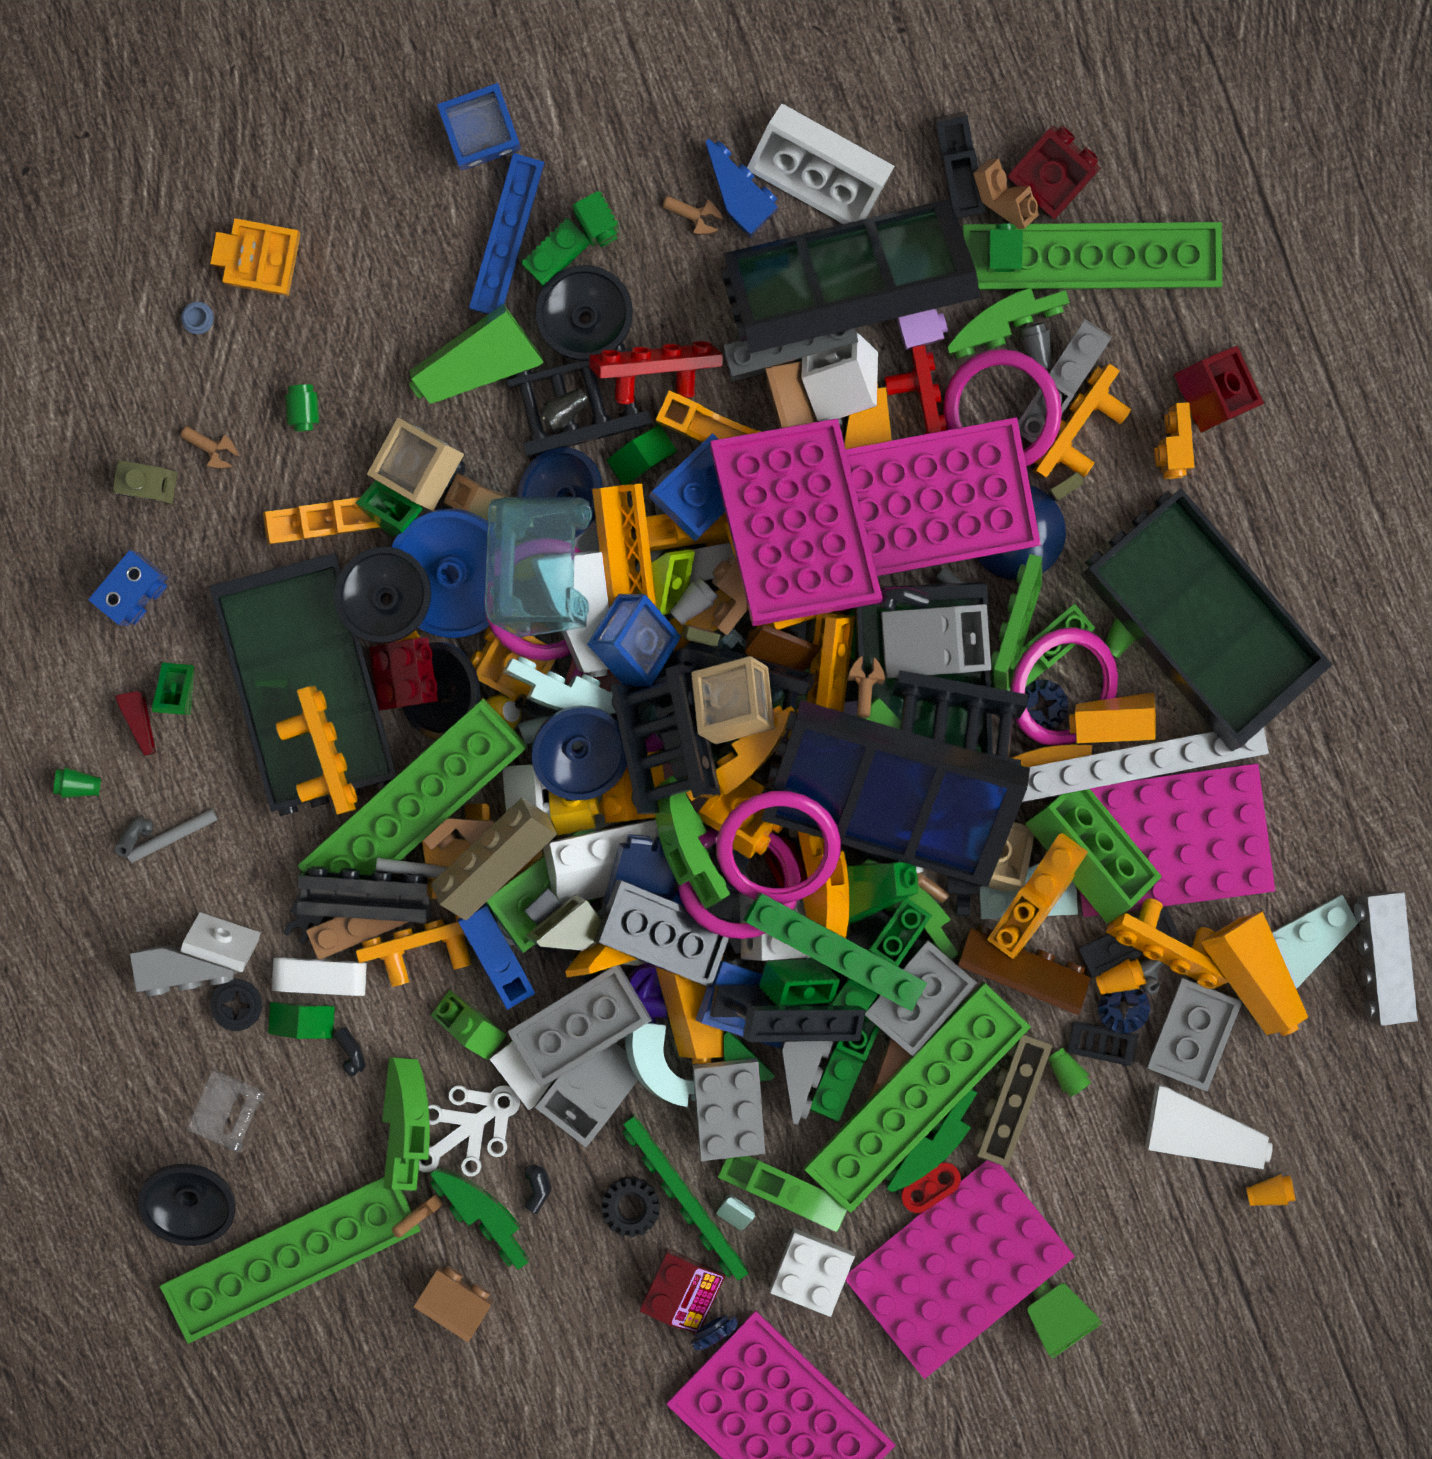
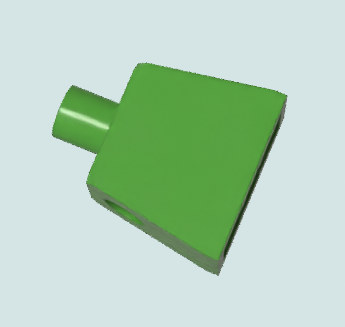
M1046 1280L1031 1292L1037 1301L1031 1304L1027 1311L1046 1352L1052 1359L1102 1325L1097 1315L1064 1282L1052 1289Z

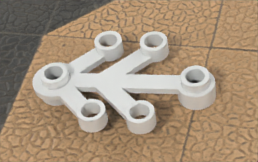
M462 1085L454 1086L449 1092V1099L453 1104L462 1105L465 1102L486 1105L477 1114L441 1109L436 1104L428 1105L429 1109L433 1108L439 1112L438 1119H429L431 1125L445 1122L461 1126L433 1147L429 1145V1155L432 1157V1163L430 1165H423L420 1161L419 1170L431 1172L436 1169L440 1162V1157L469 1136L467 1156L462 1162L461 1168L467 1176L477 1175L481 1170L479 1157L484 1124L494 1117V1136L489 1141L487 1149L493 1157L503 1156L507 1150L505 1137L508 1117L514 1115L520 1106V1098L511 1086H498L491 1093L468 1090ZM460 1089L465 1093V1098L462 1101L454 1099L453 1092ZM499 1097H508L510 1105L506 1108L499 1106ZM495 1141L503 1144V1150L499 1153L494 1152L491 1148L492 1143ZM467 1161H475L478 1166L477 1170L474 1172L468 1171L465 1167Z

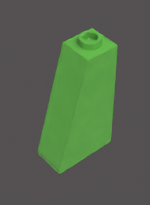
M502 304L410 370L412 381L409 385L419 399L425 397L432 404L537 367L543 363V358L507 307Z

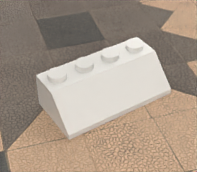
M781 104L770 120L747 168L756 176L835 220L846 224L867 218L895 166L788 106Z
M656 818L550 841L543 848L552 893L562 904L575 894L586 900L605 896L619 843H626L628 834L650 836L654 843L655 837H659Z

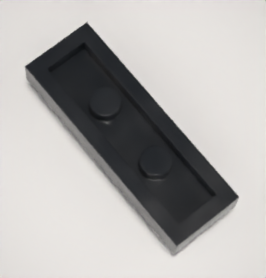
M1167 907L1162 908L1156 929L1174 939L1180 937ZM1106 934L1078 947L1092 978L1127 959L1131 960L1143 954L1142 951L1132 946L1119 943L1110 934Z

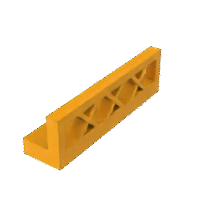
M642 483L592 489L599 551L602 552L609 608L618 594H638L639 591L645 594L656 606ZM631 491L632 494V508H630L627 503L626 492ZM632 526L636 529L637 538L635 541L631 537ZM636 558L640 562L639 574L635 570L634 561L636 560Z
M835 612L817 614L813 644L818 645L820 650L811 662L810 673L816 675L813 687L807 694V702L844 712L854 616ZM805 729L802 737L811 740L812 746L821 748L840 745L841 740L809 729Z

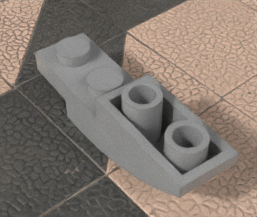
M1086 319L1049 372L1060 395L1062 413L1112 338L1111 335ZM1040 388L1018 421L1020 435L1031 443H1034L1040 435L1045 424L1046 406Z

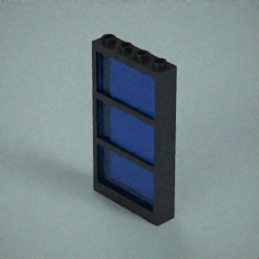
M800 700L797 711H790L785 726V730L789 731L788 737L781 736L776 752V756H780L779 763L772 762L767 778V781L772 782L770 788L764 787L762 793L790 791L805 795L818 802L830 813L835 821L841 844L985 887L989 886L1027 791L1029 767ZM773 806L763 809L762 821L823 838L822 831L817 823L808 814L798 809L787 806Z

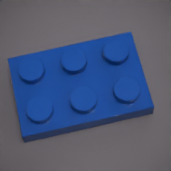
M713 433L648 496L695 542L725 513L710 450V441L719 440Z
M721 960L712 987H707L695 1020L702 1024L743 1036L745 1026L743 1018L710 1016L715 984H760L763 974ZM761 1042L780 1048L782 1042Z

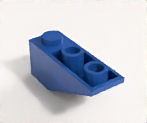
M708 138L705 141L706 149L727 216L751 238L777 212L778 206L775 204L777 198L768 188L763 186L760 189L752 181L755 176L745 165L741 163L737 167L728 158L732 153L723 143L718 140L714 144Z
M486 904L482 905L467 921L462 918L457 919L494 991L507 1010L535 994Z

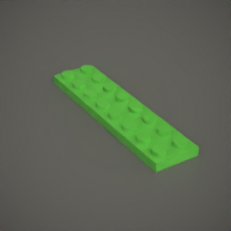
M1222 222L1029 224L1025 229L1015 227V230H1023L1022 270L1020 273L987 272L988 232L990 229H996V224H963V236L977 272L979 290H1026L1028 288H1032V290L1222 288Z
M482 698L298 864V867L303 872L308 871L310 866H323L328 868L327 872L340 873V869L354 868L360 870L359 874L372 875V871H376L377 858L400 861L521 754L528 745Z
M983 981L943 1022L914 1057L911 1055L805 1164L804 1170L851 1213L1015 1045L1031 1026Z
M383 1176L161 1284L160 1288L187 1344L420 1232L421 1228L417 1224L400 1238L395 1237L392 1233V1227L412 1212L403 1191L383 1188Z

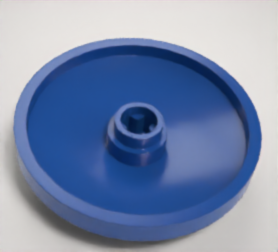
M438 509L414 519L404 532L396 537L391 547L412 555L423 566L429 577L432 592L431 604L424 621L418 628L432 635L446 638L466 637L484 630L489 626L484 605L486 585L494 567L504 555L511 551L506 540L487 520L461 509ZM515 568L507 576L501 590L500 604L502 613L513 594L516 577Z

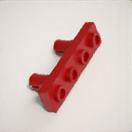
M695 341L692 345L665 344L662 348L657 349L634 347L632 351L626 352L604 350L601 354L590 355L589 367L600 379L615 377L614 400L620 404H631L634 402L635 376L642 374L676 371L675 393L685 398L695 396L696 370L722 367L723 354L710 342Z
M925 345L912 347L911 354L914 365L912 372L884 377L887 396L916 391V393H919L926 428L924 435L947 431L945 416L938 415L936 403L941 402L938 383L932 384L930 371H935L932 351L926 352Z

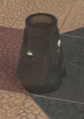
M576 388L545 402L544 407L539 410V413L548 428L554 432L558 428L562 430L589 404V401L582 390Z

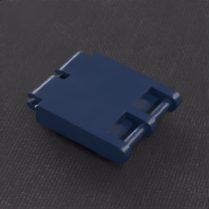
M628 834L626 843H619L604 898L606 905L609 902L616 880L624 881L671 901L676 879L667 862L659 837H655L653 843V839H650V836Z

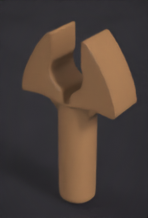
M667 196L663 202V208L693 220L696 226L693 231L695 235H710L718 232V229L705 225L700 217L711 215L723 221L721 213L709 200H707L704 207L698 209L670 196Z
M188 426L184 427L180 433L181 438L209 453L210 461L207 464L209 467L217 469L233 467L220 459L217 450L222 451L226 449L239 457L236 446L226 435L223 436L221 441L214 442Z
M861 656L852 666L847 680L856 681L859 685L857 716L866 719L870 717L872 686L875 683L883 684L885 675L880 663L874 657L872 673L866 678L865 673L861 669L863 656Z
M917 873L919 887L940 903L948 899L949 893L922 873Z
M437 1194L429 1197L393 1226V1235L397 1238L402 1237L424 1218L438 1210L443 1203Z

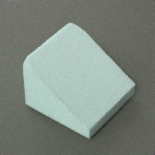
M731 1194L726 1196L716 1213L741 1231L755 1217L754 1209Z

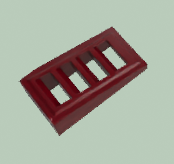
M134 691L115 695V700L144 756L154 755L156 747L145 692Z

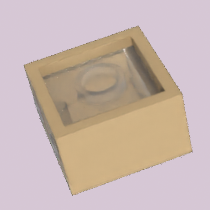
M397 418L367 475L411 501L433 511L464 454L419 427Z
M749 656L692 672L698 735L714 744H719L775 729L769 671L766 665Z

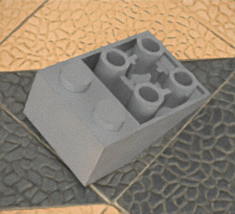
M987 604L881 612L886 678L896 677L899 670L923 675L991 670Z
M171 944L130 953L136 992L145 991L146 997L164 994L170 991V986L175 985L178 986V991L198 988V986L202 985L201 981L210 980V985L227 983L234 980L233 975L239 973L233 969L182 953L180 947Z
M833 1041L782 1042L781 1044L792 1120L796 1125H798L800 1118L806 1119L812 1104L811 1098L808 1095L811 1087L816 1089L818 1087L823 1072L822 1067H819L822 1056L828 1058Z
M614 1043L560 1076L542 1096L535 1108L584 1147H587L638 1081L630 1067L626 1051Z

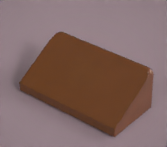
M763 624L749 631L744 652L751 657L805 671L819 653L820 647Z

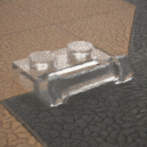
M213 1070L187 1130L221 1144L232 1151L241 1153L244 1146L242 1142L258 1103L263 1102L266 1093L256 1087ZM241 1093L247 1096L229 1136L222 1133L237 1096Z

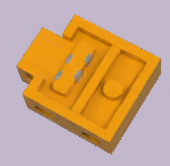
M234 218L232 235L216 232L210 264L213 267L225 269L222 281L225 285L289 297L301 233L294 229Z

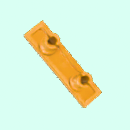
M1110 363L1104 365L1103 368L1096 367L1087 380L1091 386L1084 395L1079 393L1072 401L1069 409L1073 412L1066 422L1061 419L1060 429L1054 443L1041 458L1034 462L1036 465L1032 472L1041 478H1047L1056 463L1062 462L1076 473L1078 472L1082 477L1088 474L1095 462L1072 447L1073 443L1071 441L1093 410H1100L1119 424H1122L1131 409L1108 393L1109 386L1120 370Z
M316 686L299 689L297 693L303 709L302 714L277 722L276 728L281 740L309 732L317 751L323 775L297 784L298 796L301 802H305L329 794L332 797L337 815L356 810L354 803L357 802V795L353 785L347 783L344 774L347 771V764L341 752L337 753L334 741L337 740L336 730L331 721L327 722L324 710L327 709L325 697L321 690L317 691Z
M1152 898L1144 900L1138 919L1124 913L1108 924L1106 933L1115 937L1119 943L1142 951L1147 958L1159 960L1170 966V969L1175 973L1191 977L1204 988L1215 989L1228 982L1214 961L1209 957L1201 942L1214 934L1215 931L1206 927L1197 929L1192 948L1156 929L1163 904L1158 900Z
M455 915L456 922L444 925L443 919L424 924V931L413 933L412 928L394 932V939L382 942L381 937H376L363 941V948L356 950L359 963L376 958L384 960L391 987L409 983L402 956L405 953L404 950L442 940V943L446 942L453 970L472 965L464 938L465 934L457 921L461 917Z

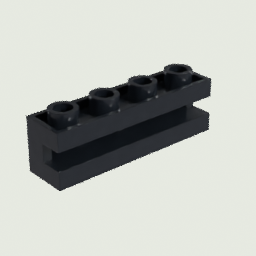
M310 866L308 871H303L298 876V889H301V899L297 901V914L426 923L431 918V884L433 879H425L424 874L413 875L411 873H404V877L392 876V872L372 871V875L359 874L360 870L354 868L340 869V873L327 872V867Z

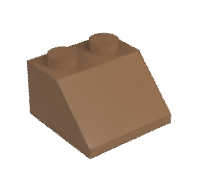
M802 361L765 369V378L780 429L818 422L801 378Z
M438 1266L418 1297L414 1308L466 1342H469L492 1305L493 1300L489 1298L490 1292L476 1283L473 1286L461 1280L463 1275L454 1268L446 1266L444 1269Z

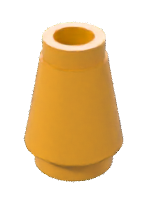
M1127 959L1095 977L1101 995L1137 990L1140 985L1146 984L1138 959L1133 961Z
M1279 1174L1253 1186L1246 1187L1250 1206L1289 1205L1288 1202L1296 1201L1290 1175L1282 1176V1174Z

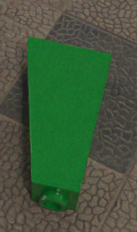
M901 861L847 864L849 880L848 925L918 894V876L916 866Z

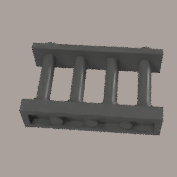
M855 328L754 353H750L747 341H736L723 345L725 350L723 354L731 383L764 375L766 368L801 362L803 357L858 343L859 341Z

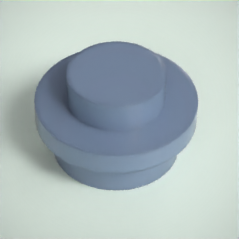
M192 302L183 309L181 321L184 328L190 333L203 334L212 327L214 315L211 308L205 303Z

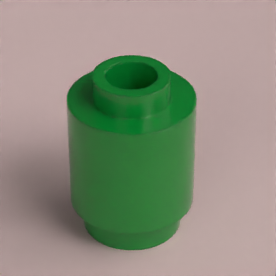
M312 384L288 386V394H285L287 426H294V432L313 431V425L319 424L317 392H314Z

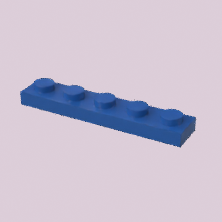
M516 153L512 155L470 302V310L488 315L502 304L505 305L545 165L544 161Z

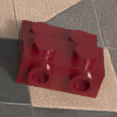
M1054 125L1046 131L1007 177L1018 187L1030 186L1037 204L1053 219H1056L1099 172L1101 167L1097 165L1099 158L1094 152L1086 147L1081 150L1073 143L1076 138L1066 127L1060 126L1058 129Z
M428 637L369 647L379 711L438 701L437 682L434 678L432 650L429 646Z

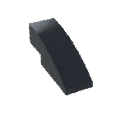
M963 111L934 117L933 121L945 181L956 217L961 218L985 213V204L982 203L973 174L978 169V163L973 147L968 115Z

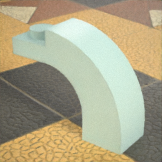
M649 1022L627 1035L625 1044L630 1067L638 1081L649 1092L665 1101L685 1107L688 1106L689 1094H691L690 1100L695 1101L694 1080L676 1076L669 1069L665 1061L663 1052L665 1025Z

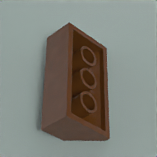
M980 924L977 925L976 929L968 927L958 951L959 954L954 961L956 965L1079 1016L1091 978L1083 974L1085 967L1067 961L1066 966L1054 962L1056 956L1051 953L1037 949L1036 954L1025 950L1024 947L1012 959L987 940L993 931L992 929Z

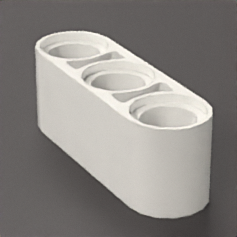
M276 957L273 958L272 991L364 996L367 963Z

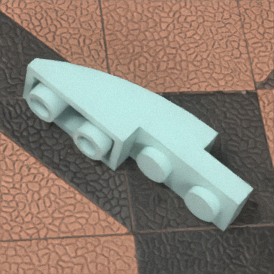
M520 656L518 660L510 659L503 670V673L531 686L526 699L558 711L572 706H593L611 715H616V711L612 706V690L608 692L600 688L601 682L586 674H583L581 678L578 676L573 677L567 686L564 684L566 679L551 671H548L547 675L535 670L537 666L535 663Z

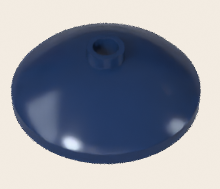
M559 447L543 452L529 464L519 483L517 502L524 505L519 517L530 534L538 539H554L568 542L587 530L595 519L592 489L603 488L601 475L594 461L577 449ZM571 496H573V499H572L571 503L569 504V500H570Z
M1031 485L1030 489L1041 546L977 558L985 569L1004 579L1017 580L1020 565L1027 564L1030 554L1042 557V573H1044L1056 562L1064 547L1066 526L1059 506L1046 492Z
M580 705L562 709L550 716L541 725L533 740L531 760L535 774L546 789L561 798L587 800L598 797L617 784L627 767L618 721L611 714L600 708ZM577 741L582 742V746L579 749L571 748L573 743Z

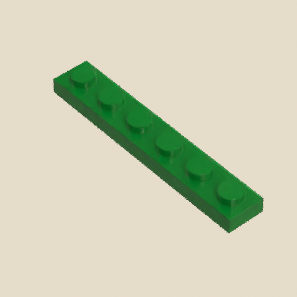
M758 892L743 919L755 928L911 1012L927 985V982L761 892Z
M636 1115L630 1116L623 1123L626 1128L622 1132L633 1148L639 1145L645 1154L641 1158L652 1174L658 1171L664 1180L660 1184L671 1200L677 1197L683 1206L679 1210L690 1226L696 1223L702 1231V1234L699 1235L700 1240L709 1252L715 1249L721 1257L718 1264L726 1276L729 1278L734 1275L737 1281L741 1280L748 1274V1268Z

